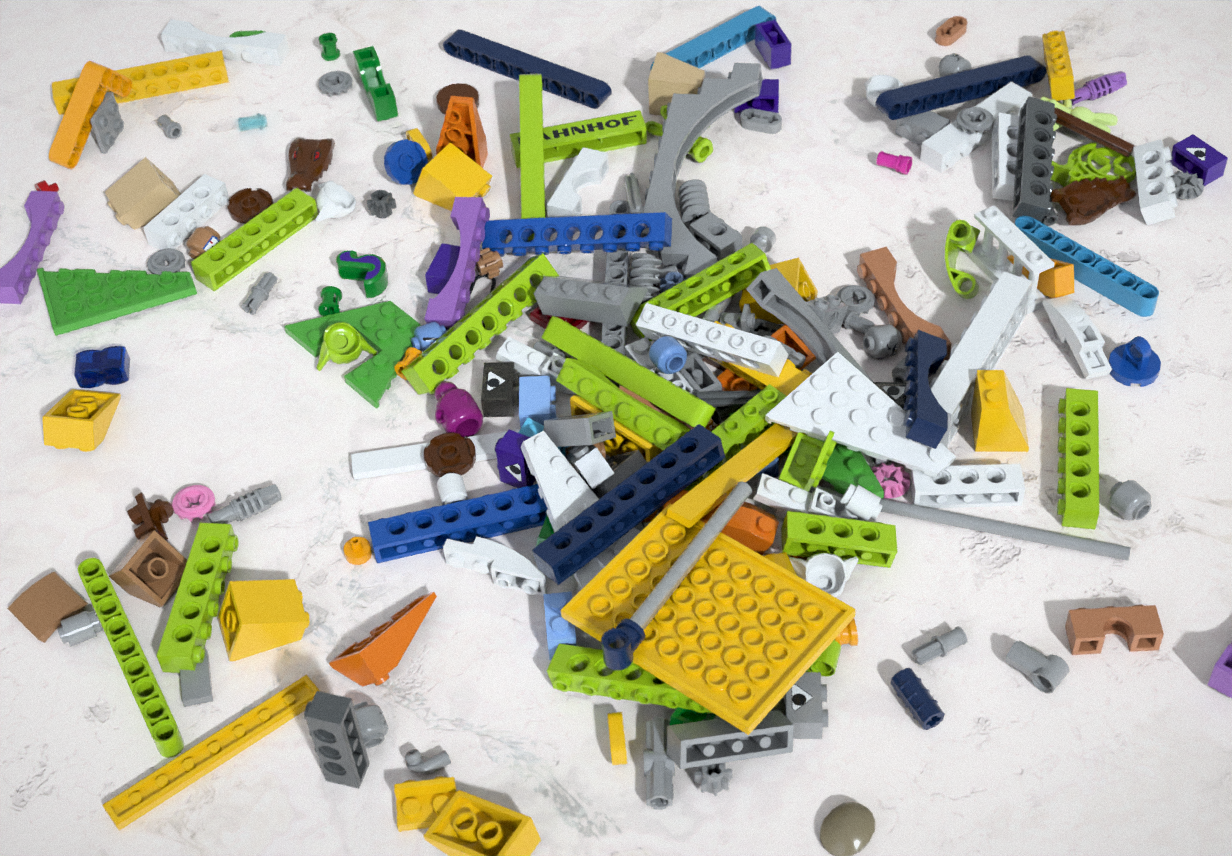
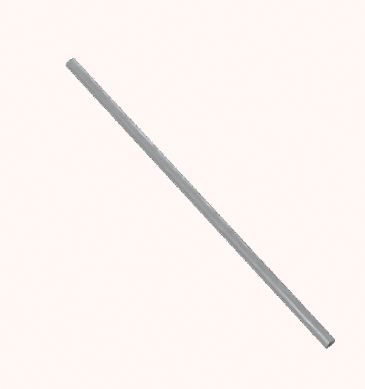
M756 474L746 483L749 486L757 487L758 480L762 474ZM817 485V488L840 498L844 495L838 493L833 488ZM811 486L809 492L813 493L816 488ZM884 498L879 502L883 505L880 512L1128 561L1131 547Z

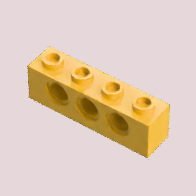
M1050 31L1049 33L1042 34L1043 54L1051 99L1056 101L1075 99L1074 77L1065 32Z

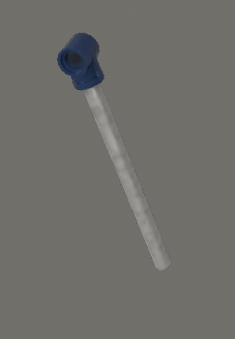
M741 481L734 487L630 619H622L616 628L607 630L601 638L603 659L608 668L623 670L632 664L633 652L645 639L644 629L752 493V488L747 483Z

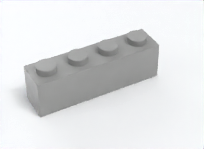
M779 710L770 711L749 735L722 718L667 726V755L680 769L791 753L793 752L794 724Z

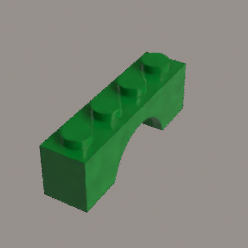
M374 46L354 50L356 71L377 122L398 117L394 92L390 83L386 84Z

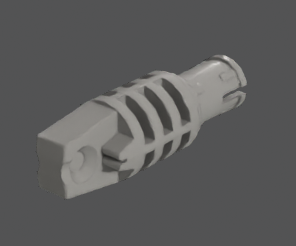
M276 484L265 488H258L252 490L251 493H246L244 496H239L238 499H232L228 506L207 515L210 523L227 524L234 520L241 522L245 518L252 517L251 515L259 514L258 512L271 508V505L281 500V493Z

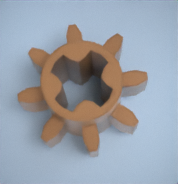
M488 247L480 251V259L476 262L475 266L480 276L487 274L488 279L499 276V269L503 268V262L498 251L492 252Z

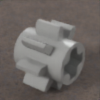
M726 762L698 767V772L694 773L696 783H701L702 793L707 791L717 796V793L723 789L729 790L728 780L732 779V769H725Z

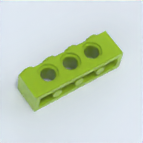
M787 511L781 527L782 553L786 552L787 555L808 558L814 554L830 553L839 556L843 561L856 556L858 558L857 564L890 568L897 554L896 525Z

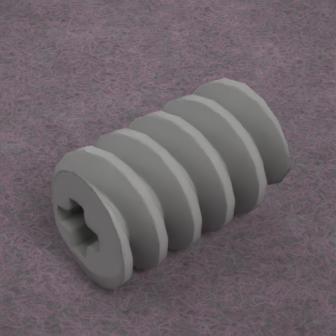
M698 179L688 180L680 186L678 196L682 222L689 229L691 223L711 212L707 186L705 182Z
M634 253L632 255L634 260L631 262L633 270L630 272L633 279L629 281V285L647 287L648 292L640 304L642 305L655 297L652 296L653 293L659 292V288L654 287L653 284H659L661 281L654 277V275L661 274V270L655 268V266L661 265L662 260L650 254Z

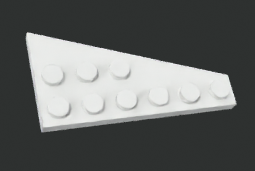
M544 431L523 441L521 450L531 475H534L539 486L538 493L541 499L544 498L548 508L546 513L555 533L599 499ZM624 536L574 573L578 584L576 587L578 592L614 558L613 548Z

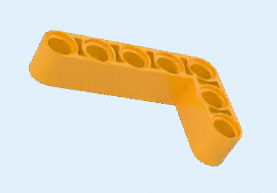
M88 61L82 69L49 151V160L68 169H73L80 159L91 132V118L103 102L106 92L109 91L121 97H127L132 90V80L108 67Z

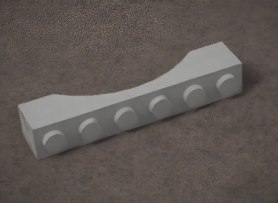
M777 268L761 272L746 290L757 303L784 322L799 336L816 356L820 367L834 354L839 352L870 381L874 382Z

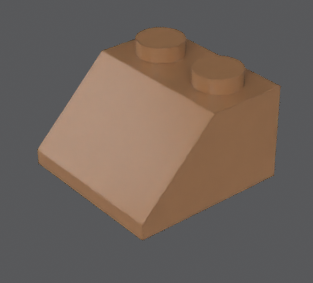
M154 530L142 536L109 577L129 595L162 607L180 585L187 559Z

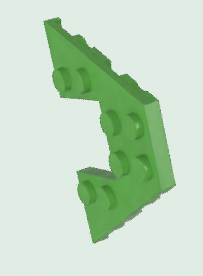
M387 301L284 326L286 334L316 358L320 355L321 346L324 341L323 335L328 326L337 322H346L352 325L367 343L379 353L344 376L345 383L377 409L380 406L379 401L384 392L391 387V380L398 375L394 370L395 365L403 360L406 350L409 347H413L411 338L415 337L414 331L421 324L392 301Z

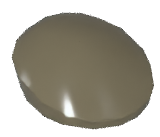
M856 802L842 803L832 809L823 820L820 828V841L824 849L833 856H853L863 850L875 831V819L872 812L864 805Z

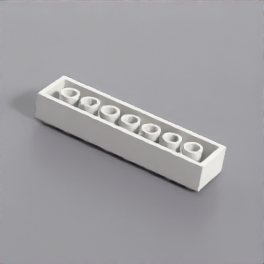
M1005 271L999 280L995 279L991 285L989 296L985 295L982 299L979 312L975 311L973 313L969 328H964L960 337V343L954 344L950 353V359L948 361L944 360L942 363L939 377L932 379L930 384L931 391L939 404L948 413V429L940 441L946 448L950 445L971 409L977 370L995 369L1025 319L1032 285L1031 280Z

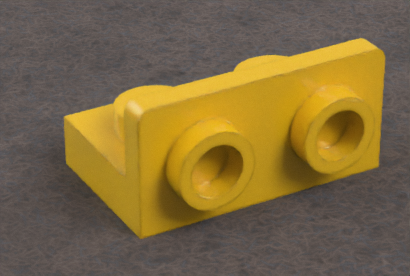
M438 776L431 780H407L403 783L394 784L399 832L430 828L456 794L455 778Z

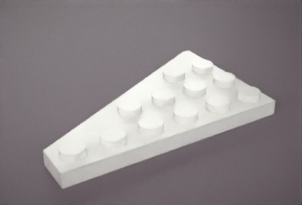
M839 352L834 354L765 416V420L770 424L771 422L790 427L791 431L803 432L810 437L822 441L825 440L831 430L835 432L832 440L847 446V449L862 451L865 455L886 462L888 459L905 465V468L920 470L923 474L937 477L956 458L941 442L934 449L906 438V426L903 425L906 412Z

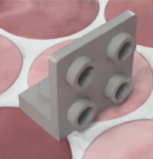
M106 92L103 102L91 118V124L101 153L104 154L113 146L116 138L124 128V121L121 119L118 103L113 92Z

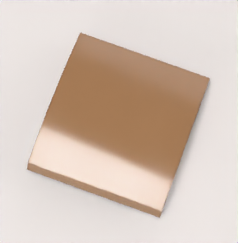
M52 572L30 586L7 609L38 640L45 643L61 625V620L79 614L88 603L56 572Z

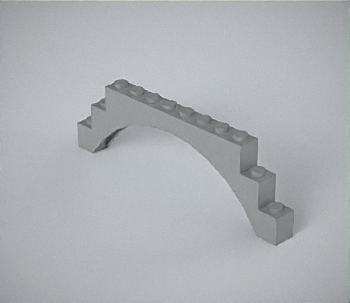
M734 63L732 72L728 73V79L704 78L702 87L698 88L697 94L673 93L672 101L667 105V119L663 120V136L659 137V151L654 155V171H650L649 175L650 186L645 190L643 213L666 212L672 218L671 247H663V250L658 251V256L662 258L664 268L676 265L677 269H682L683 279L690 278L718 262V258L698 242L682 222L675 204L677 176L685 156L695 141L712 123L733 108L760 95L763 81L760 63ZM649 228L642 231L641 238L648 235Z

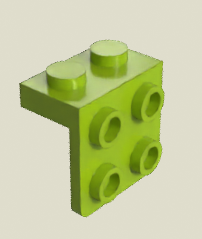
M830 430L824 442L798 432L778 480L809 492L811 486L817 488L827 467L826 463L837 442L832 440L835 432Z

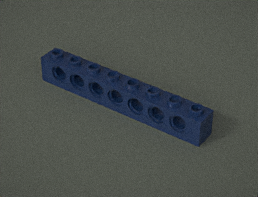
M698 424L531 551L538 569L557 585H560L624 536L629 530L637 526L723 460L725 454L721 438Z

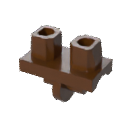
M141 492L135 496L137 505L127 511L129 518L137 526L144 522V524L134 529L136 538L139 540L142 536L155 530L161 537L167 540L168 537L163 523H167L174 513L172 504L161 499L155 500L154 503L148 502L145 495Z

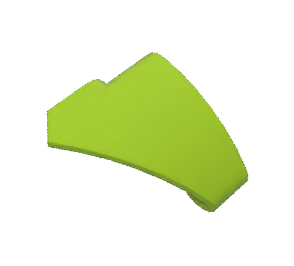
M956 220L951 224L946 237V269L949 279L959 296L964 299H971L977 295L979 285L972 275L956 270V260L959 251L972 254L981 230L969 225L965 220ZM966 281H971V289L966 292L961 291V285Z

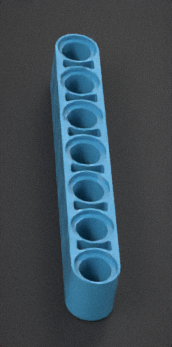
M756 6L666 53V55L700 69L754 40L755 24L776 20V17L763 7Z
M1020 216L1015 220V226L1049 258L1074 264L1075 280L1138 316L1148 317L1153 315L1159 296L1157 287L1030 216Z

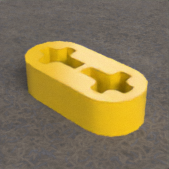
M414 128L406 131V138L412 142L419 143L425 150L428 160H431L432 152L430 146L419 129Z
M622 712L607 713L612 765L627 764Z

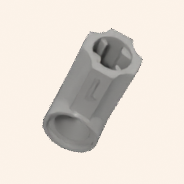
M1016 641L1006 656V663L1031 677L1035 687L1044 693H1053L1070 672L1068 664L1061 657L1053 654L1045 656L1022 641Z

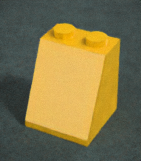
M450 142L423 167L413 194L452 211L455 197H484L491 189L489 184L493 176Z
M799 257L770 265L771 269L777 268L805 302L817 298L818 290ZM747 288L742 290V297L739 300L741 312H743L744 304H750L751 313L755 314V319H763L785 325L776 316L763 309L746 290Z
M977 370L970 412L975 452H1028L1029 444L1024 410L1004 370Z
M295 579L229 582L218 615V622L229 661H237L302 639L305 628L309 626L310 619L308 612L304 610L302 604L303 595L298 590Z

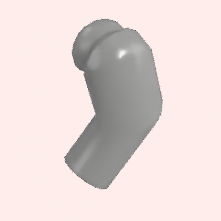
M417 749L409 750L405 755L406 766L411 771L425 775L432 774L451 764V760L445 750L430 758L421 756Z

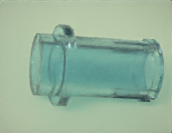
M257 113L255 116L238 118L241 132L258 128L263 130L264 127L268 126L265 114Z

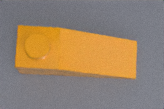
M1007 256V259L1013 264L1014 256ZM1051 259L1055 263L1054 267L1039 273L1037 289L1043 295L1048 296L1049 299L1074 293V264ZM1023 266L1022 274L1028 279L1029 271Z

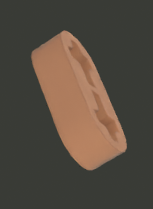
M953 16L937 28L935 42L941 46L952 45L966 33L967 19L961 16Z

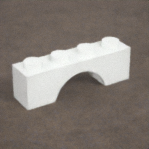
M582 148L578 156L574 157L570 169L565 171L561 183L556 185L553 196L546 202L545 211L548 213V218L582 216V196L577 194V192L590 185H601L609 171L608 153Z

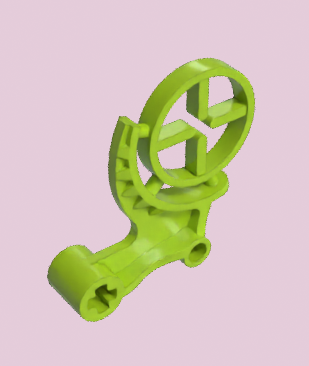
M1096 142L1085 144L1071 152L1067 164L1059 165L1054 161L1051 162V166H1054V171L1050 180L1056 181L1065 187L1076 180L1080 182L1085 178H1088L1089 181H1092L1095 177L1114 181L1123 175L1126 182L1129 183L1136 177L1135 158L1132 155L1126 157L1107 147L1096 148ZM1088 154L1087 160L1082 161L1081 159ZM1105 156L1116 157V159H1114L1112 167L1114 168L1113 172L1118 174L1119 176L1107 174L1110 172L1111 164L1110 159L1106 158ZM1094 160L1103 167L1097 170L1091 161ZM1126 162L1131 166L1133 171L1130 172L1129 170L1125 169L1120 165Z

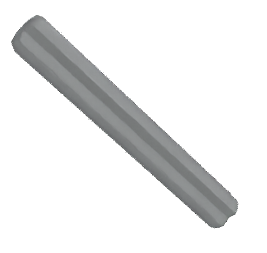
M630 173L629 176L624 177L629 212L632 214L643 213L638 179L635 178L634 173Z

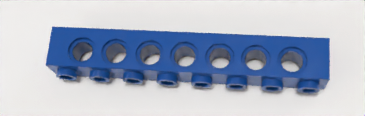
M666 212L489 220L484 228L485 239L482 242V249L489 247L492 252L498 251L500 257H503L505 253H512L515 256H526L530 252H535L536 255L541 253L548 255L549 252L555 251L559 254H571V251L590 254L594 253V250L614 253L617 252V249L637 252L640 251V248L661 251L663 247H671L672 218ZM649 228L648 235L641 238L642 231ZM626 229L625 235L618 239L619 232ZM603 230L602 236L595 240L597 232ZM580 231L579 237L573 240V235ZM557 232L556 239L550 241L552 234ZM535 233L534 239L528 242L529 236ZM512 234L511 241L506 243L507 237Z
M537 483L482 497L461 500L451 504L434 506L429 509L408 512L398 516L381 518L368 522L378 564L443 549L447 539L470 543L475 541L476 536L487 539L540 527L544 524L548 508L544 498H540Z

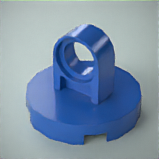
M408 139L393 142L387 148L384 156V167L392 181L400 185L417 183L423 167L428 163L426 152L422 146Z
M1137 336L1128 343L1116 347L1110 353L1108 361L1112 368L1110 375L1117 382L1125 386H1131V383H1141L1140 387H1144L1153 383L1158 378L1161 367L1159 356L1151 349L1148 341L1141 336Z

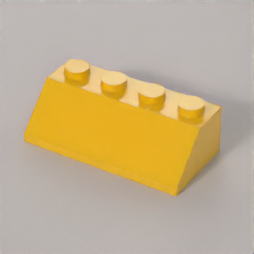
M573 395L570 398L571 416L603 412L580 396ZM614 418L616 438L603 441L606 455L610 457L639 450L646 462H649L663 451Z

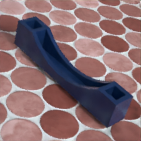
M918 330L914 338L910 337L905 346L907 357L904 366H907L904 380L907 381L904 389L906 401L903 409L906 411L903 425L906 426V438L936 449L948 429V413L933 395L928 377L936 374L947 355V343L942 338Z

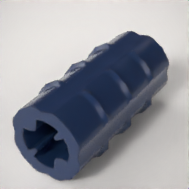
M911 668L900 670L892 677L890 682L897 692V696L902 699L905 707L910 710L913 718L918 721L924 730L936 727L945 716V713L938 705V701L934 700L929 689H926L921 682L922 680L917 677Z

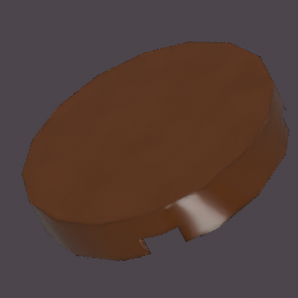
M457 83L442 88L436 96L438 109L446 114L451 96L472 97L477 108L479 105V93L475 87L469 84Z
M245 188L230 197L227 209L234 221L246 224L274 203L268 191L257 188V190Z
M443 433L436 436L430 441L428 447L424 449L425 465L429 472L438 477H442L447 473L466 474L476 461V449L472 440L468 437H461L459 433Z

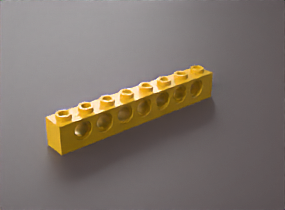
M220 50L115 70L132 80V90L127 97H121L114 94L117 103H123L228 83L229 79L223 52ZM79 77L52 82L53 100L59 115L65 114Z

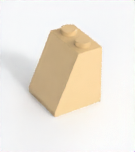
M657 52L648 78L649 114L661 115L660 108L671 103L673 93L697 94L698 88L702 87L705 71L662 52Z
M147 157L105 191L109 199L108 205L117 213L115 215L116 218L124 226L128 224L134 230L147 225L181 195L174 182Z

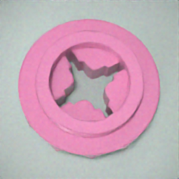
M882 462L879 467H872L874 475L884 490V498H897L908 491L910 487V474L904 471L903 466L896 467L893 462L891 465H885ZM884 476H885L886 478H890L891 476H892V477L894 476V481H892V480L884 481Z
M192 485L182 489L175 495L172 502L174 513L181 520L187 518L190 522L196 517L202 519L203 515L211 513V508L216 505L212 490L202 485ZM199 501V504H200V505H198V506L193 505L192 507H190V504H189V503H194V504H195V503H197V502Z

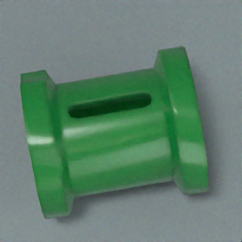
M329 32L320 35L318 39L320 45H322V58L326 61L338 59L340 57V50L336 45V34Z
M334 286L324 287L321 290L322 303L318 307L319 314L327 316L340 313L341 290Z

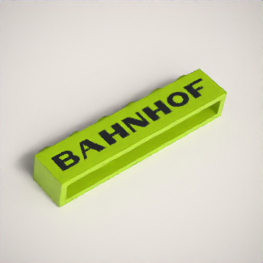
M640 110L543 128L544 163L578 156L583 147L605 152L647 144L646 124ZM520 132L509 134L511 152L516 168L521 167Z

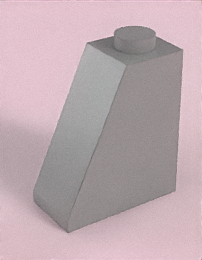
M612 411L556 417L544 421L543 431L556 447L593 445L616 438Z

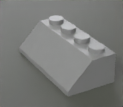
M544 276L534 296L544 315L628 326L648 289L641 286L565 276Z

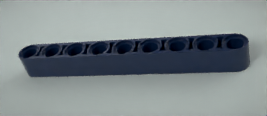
M462 29L456 30L443 42L444 50L450 56L519 81V75L542 74V90L592 109H598L612 94L610 86L602 80Z
M1026 55L888 90L878 96L875 105L889 119L897 120L993 95L1010 82L1020 87L1038 83L1046 75L1047 69L1035 58Z

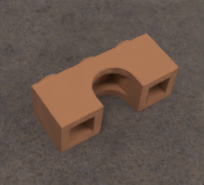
M1156 605L1108 606L1095 609L1078 608L1069 610L1065 624L1072 655L1101 654L1106 634H1117L1123 637L1128 644L1130 652L1159 650L1164 635Z

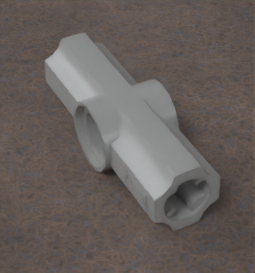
M654 717L646 723V749H644L646 805L654 809H665L672 805L673 800L672 776H675V763L667 755V726L671 725L670 721L664 717Z

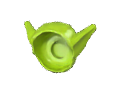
M337 322L328 326L324 332V341L316 368L318 371H321L329 360L336 364H349L358 359L362 350L374 356L377 354V351L367 343L352 325L346 322Z

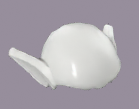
M875 75L864 83L865 90L867 91L866 98L874 107H876V99L881 93L906 86L897 78L888 75Z
M334 181L318 184V187L321 189L318 192L316 203L320 213L316 217V221L320 222L327 218H343L354 211L356 199L342 185H337Z
M830 553L814 554L806 561L789 557L795 572L800 578L836 598L842 593L845 582L849 579L854 567L858 563L856 556L843 561L839 556Z

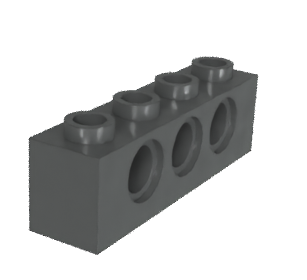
M317 691L312 702H308L306 705L304 718L307 721L309 733L312 736L315 752H317L320 768H322L325 780L359 789L370 762L352 698Z

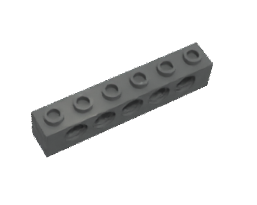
M1030 96L1022 106L1019 114L1012 216L1016 218L1030 216L1041 222L1045 215L1048 216L1052 207V202H1049V196L1053 189L1050 179L1054 171V166H1051V162L1055 154V149L1052 148L1056 136V131H1053L1057 114L1054 113L1055 103Z

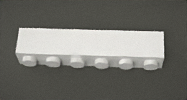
M1010 82L975 107L989 111L993 115L994 124L998 113L1019 116L1022 106L1029 96L1032 97V93ZM955 120L922 142L920 161L942 173L992 138V126L990 131H983L982 134L978 132L972 134L970 131L963 132V128H959Z

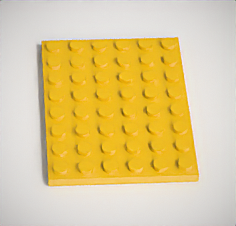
M670 503L561 609V617L601 642V638L607 630L616 628L622 619H630L706 523L699 520L692 527L688 528L667 517V508L672 505ZM720 533L644 629L645 639L633 652V663L749 735L855 617V608L727 535Z

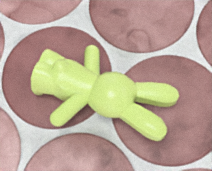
M1044 96L1041 98V100L1055 103V108H1059L1111 133V130L1106 125L1113 126L1118 122L1117 116L1111 113H1094L1083 106L1072 109V101L1070 99L1063 100V104L1054 99ZM1055 122L1053 131L1062 127V125Z

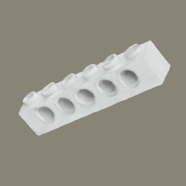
M648 303L645 304L636 323L638 329L648 339L656 341L661 337L671 336L685 350L775 377H779L789 355L779 341Z

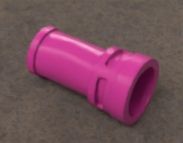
M880 151L876 164L895 169L896 172L907 175L911 170L913 159L910 156H897Z

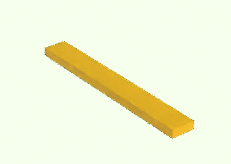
M775 423L667 508V517L688 528L692 527L723 502L739 482L746 483L792 446L798 433L791 431L790 427Z
M306 674L102 805L104 810L120 831L304 712L308 702H312L316 692L320 690Z

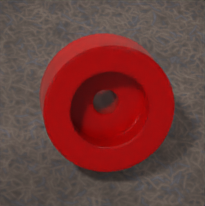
M43 180L35 184L36 191H59L56 183L48 185Z

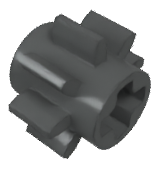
M385 190L373 192L371 194L372 200L366 201L371 215L381 219L392 215V209L396 208V201L392 197V193H388Z

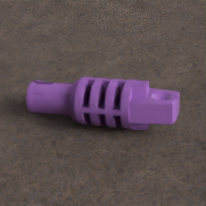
M1118 71L1087 81L1083 87L1074 90L1075 99H1070L1072 106L1087 99L1096 100L1126 86V74L1123 71Z

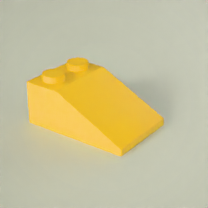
M71 389L43 416L44 445L54 446L56 449L78 448L83 452L95 450L106 436L121 395L118 393Z
M461 790L456 792L423 836L427 842L448 856H530L541 841L531 817Z

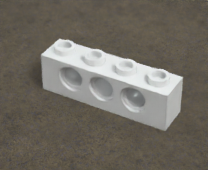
M998 113L992 126V198L1013 201L1019 116Z
M1161 139L1133 147L1140 210L1146 224L1150 225L1175 218L1174 208L1178 207L1175 193H1172L1176 191L1173 177H1170L1174 175L1171 162H1169V160H1172L1169 147H1164Z
M206 174L201 176L143 227L148 244L160 250L176 249L197 227L204 224L229 201L226 184Z
M1021 464L949 465L937 477L923 474L920 470L911 471L910 488L914 505L929 508L1022 506L1025 485Z

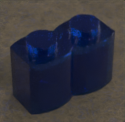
M111 346L101 351L85 350L76 354L74 376L80 388H94L103 384L117 385L129 380L130 357L126 347Z

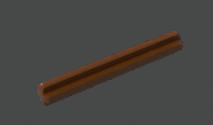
M1055 108L1054 113L1057 114L1056 123L1126 157H1130L1133 153L1134 144L1059 108Z

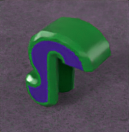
M352 250L343 251L337 255L336 263L339 276L342 279L364 281L366 298H374L386 289L388 273L386 263L382 257L374 254H365L358 257L357 252Z

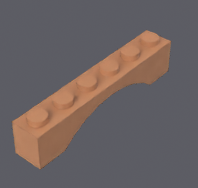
M883 247L860 254L859 265H857L858 275L861 279H864L868 289L874 294L879 308L885 311L890 325H893L900 332L902 343L906 344L910 337L914 338L918 330L942 338L947 343V355L944 360L948 361L950 359L952 343L942 328L917 316L899 298L894 285L897 261L889 249Z

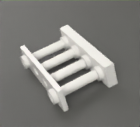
M995 205L975 213L974 218L985 228L983 244L974 247L972 254H969L968 257L992 281L995 279L999 280L1004 271L1027 279L1022 274L1024 266L1029 271L1028 280L1032 281L1026 315L1043 308L1042 302L1047 298L1037 289L1039 273L1054 267L1055 263ZM993 238L999 242V249L993 245ZM1008 251L1014 256L1013 264L1007 259Z

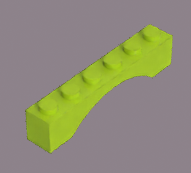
M566 358L556 379L557 382L603 412L612 411L615 420L663 451L691 430L679 421L633 398L608 380L601 371L585 361Z

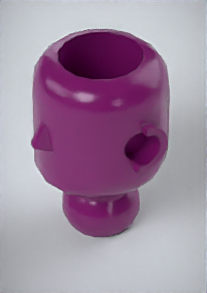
M449 381L442 382L436 387L435 398L438 402L436 404L435 418L437 423L442 425L446 433H459L461 437L474 436L482 427L483 415L472 395L465 389L457 388L454 383Z

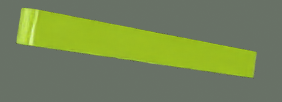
M542 74L519 75L521 219L545 218ZM535 233L529 236L528 241L534 239Z
M552 315L541 336L542 339L576 359L585 361L601 371L605 376L692 427L700 424L706 428L716 409L707 402L556 316Z
M97 558L85 559L78 566V574L157 750L163 757H175L184 748V740L102 562Z

